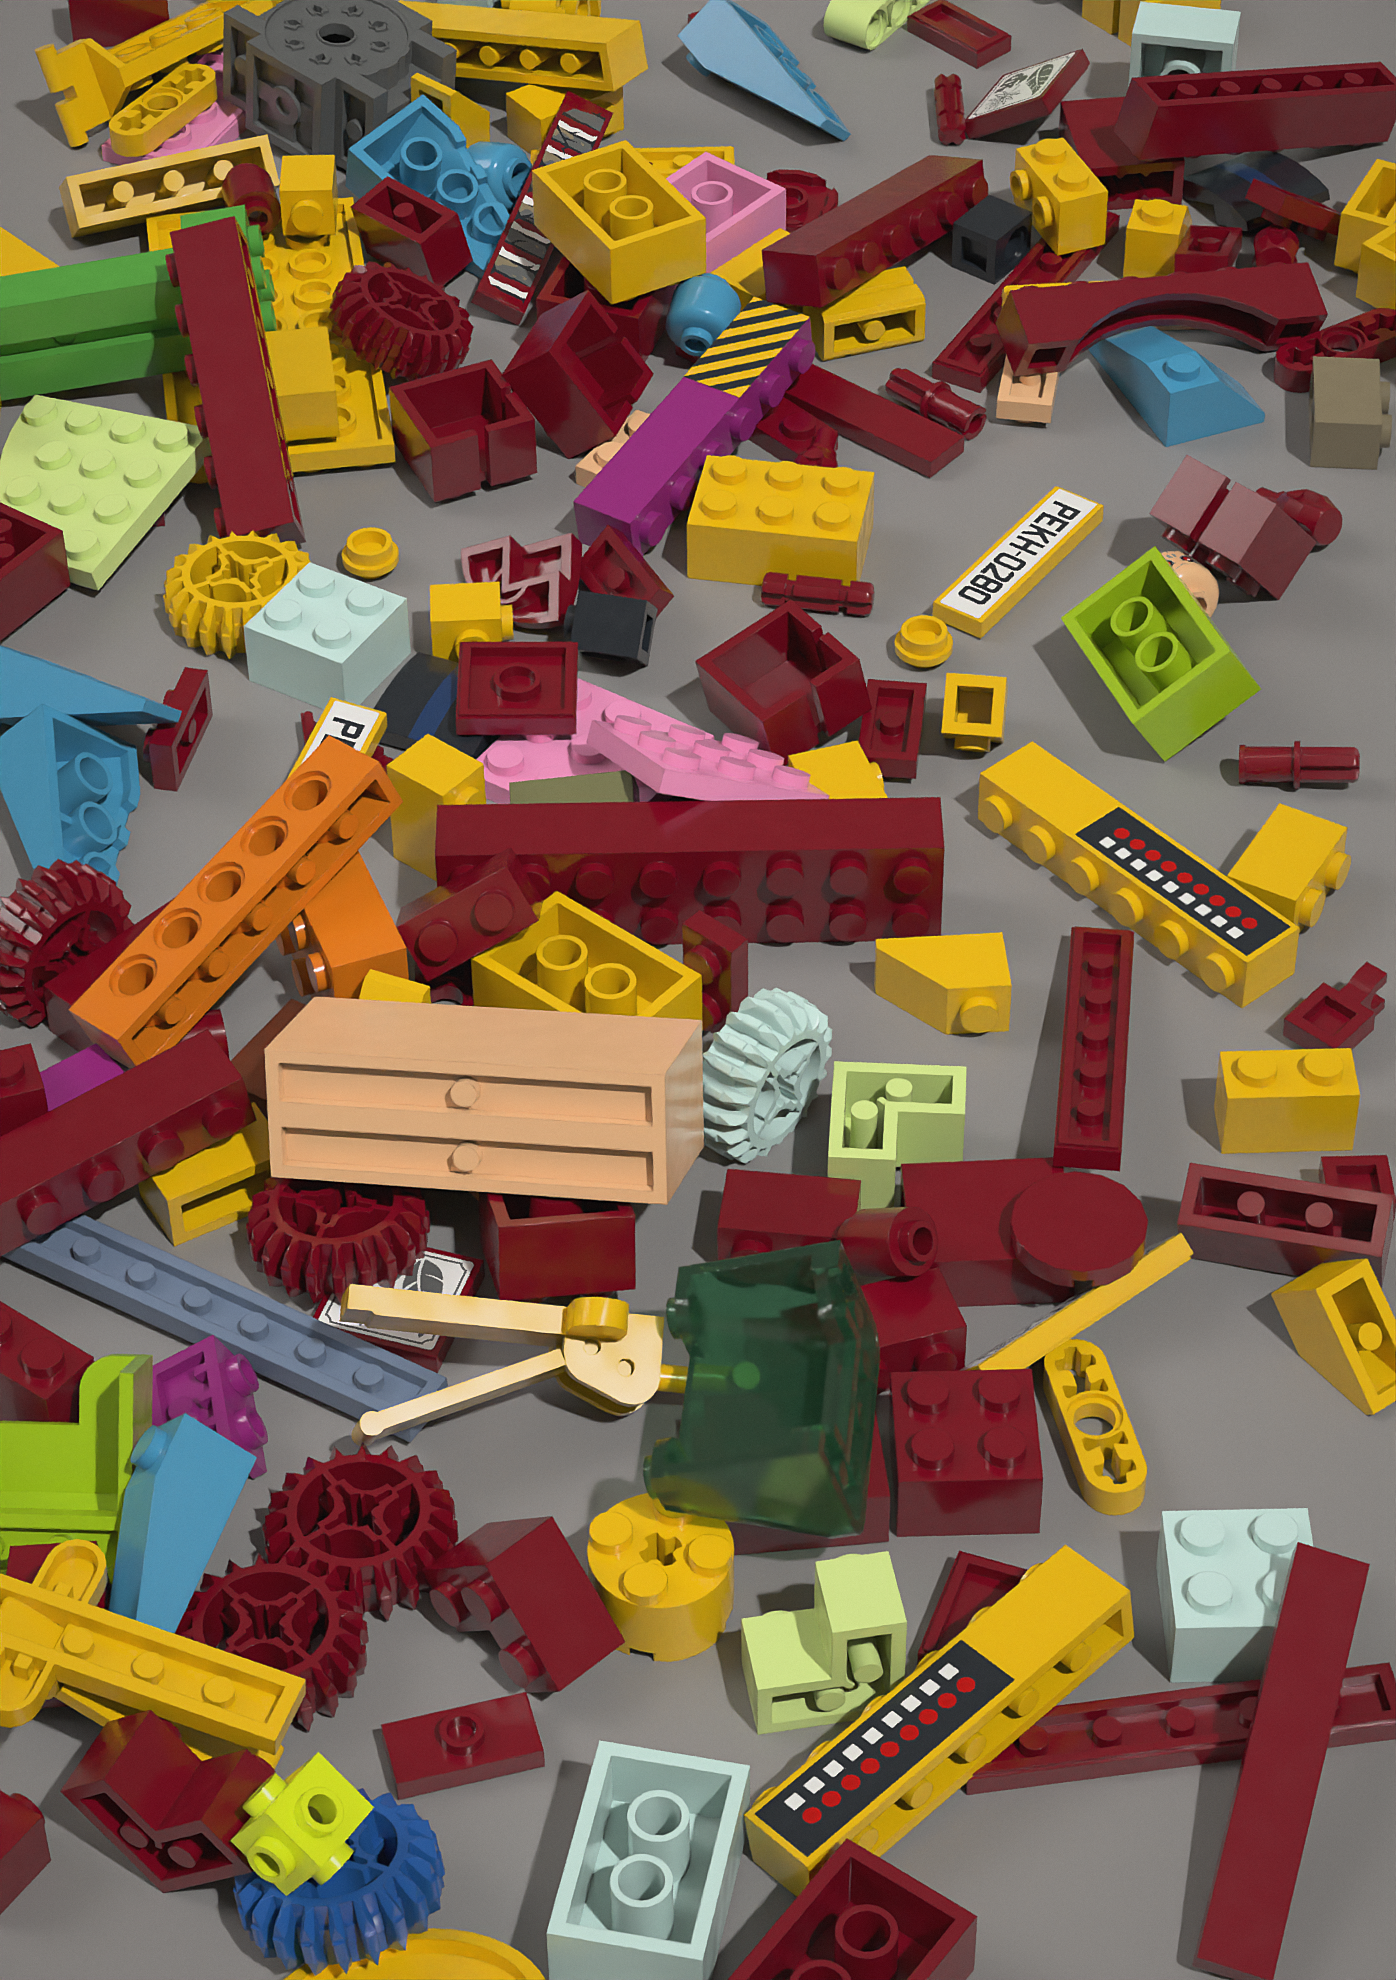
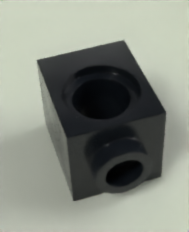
M989 194L953 223L952 267L993 285L998 283L1014 270L1031 249L1032 212Z
M579 590L576 605L570 604L566 611L564 638L569 639L570 642H578V655L648 666L657 608L647 600Z

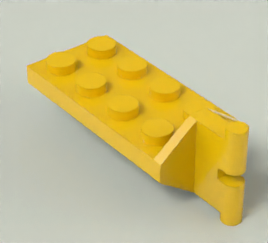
M209 0L108 50L91 38L79 39L58 50L55 49L54 44H47L35 49L34 51L50 93L59 91L64 93L65 99L57 102L55 108L70 147H76L88 142L89 139L86 131L104 123L120 112L129 91L145 87L153 82L151 74L159 70L161 73L172 72L180 66L189 64L187 56L195 52L197 55H204L221 49L223 47L224 12L239 5L259 16L273 8L272 1Z

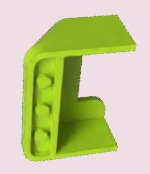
M109 1354L92 1363L83 1374L80 1382L79 1423L0 1421L1 1574L6 1575L10 1546L63 1543L68 1540L80 1539L97 1541L99 1548L105 1555L107 1573L111 1584H113L125 1489L136 1468L130 1462L137 1442L144 1432L152 1426L153 1355Z

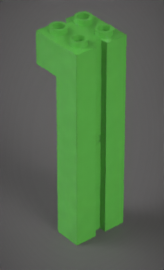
M245 205L180 215L181 229L235 216L248 241L265 332L277 331L276 317L272 304L275 301V291L270 269L264 270L262 257H265L261 229L259 224L250 226ZM173 248L0 276L1 401L186 370L184 356L192 354L190 337L184 338L178 326L175 305L183 303L180 287H173L165 259L167 254L174 253Z

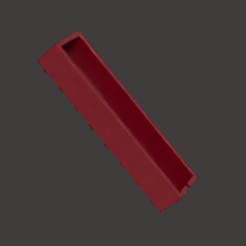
M941 797L437 805L435 838L437 887L511 847L543 901L555 891H558L649 945L683 944L682 923L699 910L748 938V943L875 941V939L941 936L945 851Z

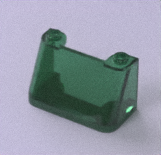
M841 1240L679 1267L675 1297L668 1298L666 1303V1318L672 1337L675 1340L682 1339L690 1358L679 1438L667 1437L658 1439L654 1443L652 1455L644 1458L643 1477L650 1498L659 1499L666 1511L830 1539L860 1535L864 1530L880 1347L872 1312Z

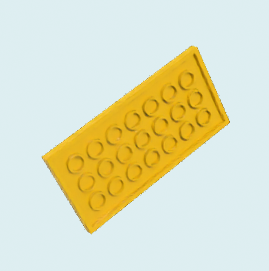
M353 197L338 198L336 235H321L315 238H306L300 235L283 236L282 217L278 225L271 232L262 235L265 257H262L264 270L270 269L275 291V301L272 304L276 317L277 331L328 326L335 379L340 436L287 441L292 472L313 473L322 469L351 466L371 467L376 464L395 462L394 441L382 370L375 371L374 366L365 360L358 361L356 359V352L342 347V338L333 334L331 331L333 324L327 318L330 312V303L333 299L332 295L338 282L343 280L346 272H351L354 265L364 266L359 230L350 207L354 204ZM197 212L146 216L149 251L173 248L170 232L181 229L180 215ZM187 370L162 374L167 420L197 426L194 406L202 404L199 387H192ZM204 464L188 483L202 484L208 482Z

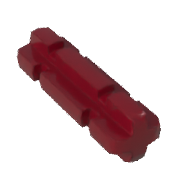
M954 73L948 77L940 74L934 80L936 118L939 128L938 138L944 145H948L951 142L960 145L966 139L961 79Z
M768 572L763 578L761 587L762 603L766 606L780 607L791 599L803 610L839 614L840 608L847 609V615L856 616L870 615L874 606L875 591L874 585L870 582L851 580L850 586L843 585V579L796 575V580H790L788 573Z

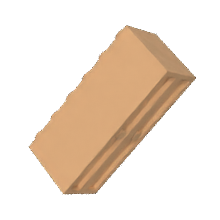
M314 997L264 1049L271 1177L667 1205L704 1147L702 1020Z

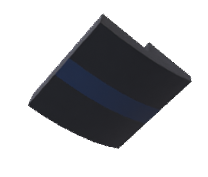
M1249 152L1188 175L1183 180L1184 199L1214 205L1217 225L1239 227L1243 231H1250L1271 223L1260 217L1264 207L1245 198L1253 179L1320 203L1330 200L1329 189L1316 176L1298 162L1278 152Z
M421 652L414 655L401 668L374 708L375 710L387 713V728L380 742L404 749L410 748L426 734H430L470 757L477 759L486 751L493 735H456L459 663Z

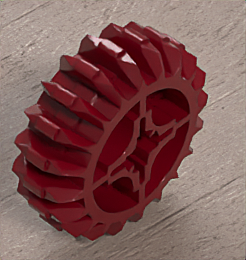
M369 261L366 266L354 265L351 272L345 273L343 280L338 282L334 290L333 299L330 303V312L327 317L333 324L331 331L335 336L342 338V347L356 352V359L369 362L374 366L375 371L381 369L390 373L393 379L402 376L410 382L457 369L459 364L464 362L470 349L468 346L474 326L468 320L470 314L466 309L459 307L460 300L457 297L445 293L444 285H435L428 280L427 275L421 277L414 274L409 267H406L404 270L398 269L390 262H386L382 267L376 262Z
M57 859L49 869L38 865L34 869L29 881L18 878L16 880V889L9 897L0 896L2 904L0 907V1011L6 1016L10 1015L18 1022H24L31 1027L37 1025L43 1019L48 1020L43 985L134 925L128 918L132 905L124 899L123 891L116 886L114 880L103 872L97 871L89 864L84 865L77 860L72 863H66Z
M279 1177L265 1179L264 1191L252 1195V1206L248 1212L249 1222L246 1223L247 1241L250 1245L251 1258L255 1262L257 1272L266 1275L269 1286H285L289 1297L309 1293L314 1304L318 1303L324 1297V1294L332 1293L335 1294L341 1303V1298L349 1284L373 1286L378 1283L381 1287L394 1289L398 1275L413 1276L416 1259H423L425 1257V1249L428 1243L427 1233L430 1232L429 1211L425 1208V1197L421 1194L420 1187Z
M362 1443L356 1454L344 1456L334 1446L329 1461L322 1463L307 1457L305 1467L303 1468L304 1474L286 1473L285 1481L282 1485L283 1491L271 1493V1501L268 1505L269 1514L265 1516V1523L263 1524L262 1530L264 1544L266 1545L267 1564H278L283 1556L287 1554L294 1567L300 1568L310 1563L313 1570L319 1569L320 1577L330 1573L337 1577V1572H339L342 1583L345 1585V1591H355L357 1603L361 1604L363 1617L365 1612L378 1610L388 1621L393 1611V1605L398 1603L415 1610L417 1601L420 1598L419 1591L430 1593L432 1590L422 1570L435 1563L436 1559L456 1546V1542L459 1540L458 1521L455 1520V1503L453 1498L450 1497V1491L443 1489V1482L439 1479L437 1470L424 1471L417 1455L399 1462L398 1455L392 1445L380 1455H372L365 1444ZM412 1531L410 1535L405 1540H403V1535ZM329 1588L331 1591H336V1588Z
M258 1552L252 1566L241 1568L229 1559L224 1577L220 1578L206 1573L203 1574L202 1583L200 1584L201 1592L193 1593L174 1634L214 1648L229 1634L231 1637L226 1640L227 1648L223 1651L306 1679V1694L291 1723L297 1722L308 1732L314 1721L313 1713L319 1712L335 1717L336 1709L339 1706L338 1697H354L357 1676L364 1674L367 1665L366 1643L369 1642L367 1622L363 1620L361 1604L356 1599L355 1591H345V1583L342 1582L339 1572H337V1577L333 1573L320 1577L319 1569L313 1570L309 1562L300 1568L294 1567L287 1554L283 1556L278 1564H267ZM329 1588H336V1591H331ZM319 1634H322L324 1636L322 1643L314 1653L309 1655L307 1651L311 1649L310 1641Z

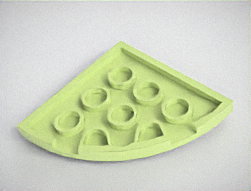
M35 395L25 405L11 429L2 450L0 459V502L63 530L70 582L99 590L202 467L204 457L212 455L209 438L202 439L196 425Z

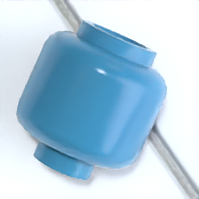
M480 141L470 145L468 151L475 163H480L488 176L487 184L499 203H503L507 211L512 210L532 169V164L528 160L526 153L519 146L509 143Z
M705 273L681 281L674 289L665 328L669 338L684 352L693 356H702L740 313L741 302L739 296L730 284L718 275Z

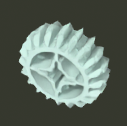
M763 988L753 998L746 997L741 1002L737 1013L730 1012L727 1015L726 1024L721 1031L713 1033L714 1041L711 1047L702 1054L704 1057V1144L730 1160L737 1159L745 1164L753 1160L757 1155L767 1156L772 1146L775 1144L779 1145L795 1129L800 1119L807 1117V1109L813 1099L819 1097L816 1091L820 1081L827 1076V1071L824 1069L825 1063L832 1056V1048L828 1045L832 1039V1029L828 1027V1016L820 1012L807 999L792 991L787 993L779 988H774L771 991Z

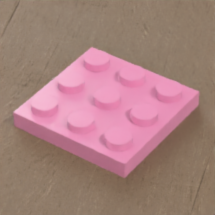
M578 678L577 734L501 735L476 760L484 764L486 799L498 804H510L509 782L624 771L622 767L586 743L592 720L615 723L617 715H626L651 723V730L669 732L671 724L695 727ZM705 732V739L714 740V735ZM635 777L639 787L640 802L668 801L673 796L658 793Z
M617 715L615 723L592 720L586 743L661 794L705 801L829 799L828 794L809 783L810 774L799 769L783 766V757L771 752L758 750L759 742L746 736L724 733L722 741L705 739V732L679 724H671L669 732L651 730V723L626 715Z

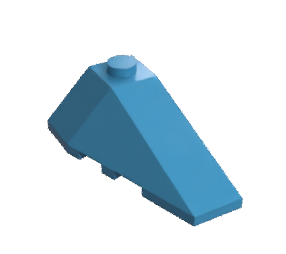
M709 0L678 34L680 40L690 50L686 55V59L705 77H708L712 72L742 90L842 141H845L851 135L830 104L813 90L816 85L812 79L796 67L800 62L772 28L732 0Z
M422 94L348 149L345 186L360 199L384 178L389 176L457 212L473 261L464 269L482 279L510 215L504 204L496 200L488 186V176L481 164H476L468 151L466 138L460 127Z
M1153 326L1123 331L1099 341L1088 349L1165 447L1264 422V411L1238 381L1195 350Z
M0 645V728L2 723L14 726L41 704H45L92 726L179 722L182 711L123 690V688L97 680L94 677L48 660Z
M41 704L0 736V790L33 870L38 865L49 869L57 859L66 863H72L77 860L84 865L89 864L99 872H103L114 880L117 886L120 875L116 867L119 851L128 845L131 833L126 829L130 812L137 808L141 794L136 745L45 704Z
M186 1413L158 1427L152 1425L144 1432L137 1442L130 1462L136 1468L125 1489L109 1606L110 1612L175 1633L257 1459L256 1456Z

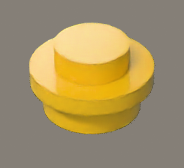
M367 527L354 531L348 536L347 544L342 550V563L345 569L365 579L379 578L392 571L399 562L397 545L392 541L391 535L380 528Z
M919 615L907 619L902 624L901 630L895 636L894 649L896 655L902 661L917 668H930L943 663L951 656L953 639L942 620L933 616Z

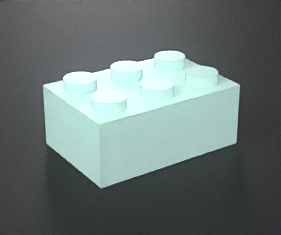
M599 1740L546 1933L549 1980H712L747 1835L744 1814L750 1810V1765Z

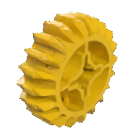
M254 530L247 536H236L231 531L229 537L222 539L209 535L205 545L189 544L188 554L175 556L174 567L166 571L164 583L165 594L163 598L165 612L169 615V622L174 628L175 636L185 637L188 647L196 648L203 646L206 655L224 651L228 659H231L236 653H246L243 626L310 562L308 552L298 551L295 541L280 543L277 533L263 538L258 537Z

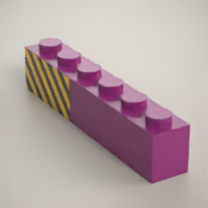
M753 297L573 501L578 538L581 543L591 546L604 528L610 525L623 532L642 556L651 546H656L663 538L668 526L680 512L686 511L692 505L706 456L722 457L731 455L742 441H747L751 437L756 424L769 409L776 407L781 402L785 391L800 373L804 374L808 371L815 356V344L812 342L810 317Z

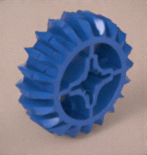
M363 1788L359 1789L358 1792L374 1808L345 1841L354 1850L351 1857L321 1886L311 1877L286 1896L273 1883L264 1880L255 1871L234 1876L236 1885H234L233 1891L242 1927L245 1931H248L250 1941H255V1944L260 1947L264 1958H280L286 1970L295 1969L306 1963L315 1976L320 1974L328 1965L339 1964L347 1974L353 1962L367 1958L378 1965L380 1952L388 1948L405 1951L408 1934H419L428 1931L429 1914L441 1909L440 1897L442 1888L445 1887L443 1880L445 1867L435 1832L431 1830L428 1820H423L417 1814L413 1804L397 1805L391 1793L382 1794L371 1800Z

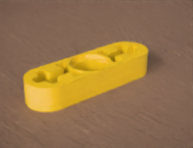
M203 64L180 66L127 105L109 121L112 150L121 156L139 157L152 152L215 103L218 97L215 71Z
M1069 1339L1045 1355L1043 1390L1083 1499L1092 1509L1102 1514L1124 1515L1137 1509L1143 1502L1146 1488L1147 1464L1104 1353L1091 1342L1081 1339ZM1070 1370H1075L1079 1377L1085 1378L1084 1392L1077 1394V1384ZM1086 1417H1099L1108 1421L1113 1429L1103 1435H1089L1080 1431L1075 1424ZM1112 1458L1111 1467L1115 1478L1123 1484H1114L1109 1476H1103L1105 1460Z

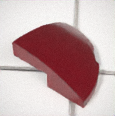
M568 533L521 546L509 535L462 548L461 563L466 583L500 582L501 605H512L514 626L531 629L564 626L567 608L570 604L574 605L577 595L582 563V543L573 533Z

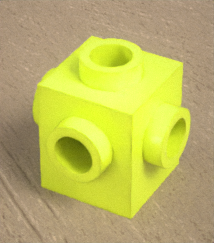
M317 1752L285 1780L277 1773H274L248 1798L242 1808L251 1818L230 1841L247 1857L251 1868L264 1880L273 1883L287 1896L311 1877L320 1886L323 1885L345 1864L354 1852L345 1841L374 1807Z

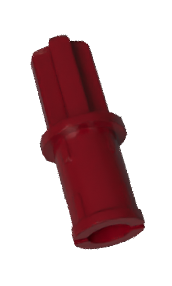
M895 368L891 371L889 380L885 384V390L888 395L918 410L921 416L947 426L968 440L978 436L985 425L987 415L984 413L986 409L952 392L950 385L943 381L934 384L908 369Z
M1294 741V747L1239 745V784H1245V782L1294 783V789H1300V783H1354L1358 781L1360 775V754L1355 747H1300V741Z

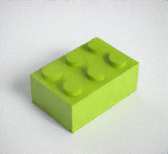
M1156 546L1061 617L1132 724L1165 762L1261 690L1258 683L1188 586Z

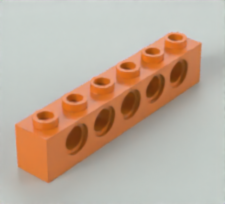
M329 735L69 1009L70 1013L92 1043H97L110 1057L129 1069L175 1046L403 803L380 762Z

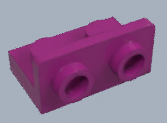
M211 1335L153 1365L152 1425L158 1427L186 1413L256 1456L257 1459L249 1474L253 1479L267 1472L263 1445L268 1442V1434L261 1417L256 1411L253 1394L258 1391L259 1383L252 1365L241 1353L233 1355L214 1335Z

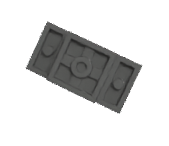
M283 0L259 16L237 5L224 12L223 98L246 111L245 127L259 136L267 134L269 142L292 155H335V164L347 170L348 149L411 103V76L419 73L455 90L457 50L432 36V20L396 0Z

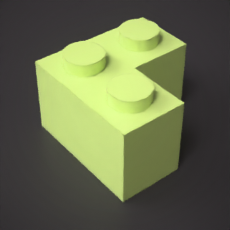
M834 1061L828 1177L861 1180V1210L894 1207L896 1167H901V1164L963 1161L967 1067Z
M889 1551L864 1555L846 1554L836 1559L816 1561L814 1608L790 1612L778 1610L768 1612L762 1616L741 1619L742 1668L757 1735L857 1720L873 1699L881 1695H887L905 1680L907 1620Z

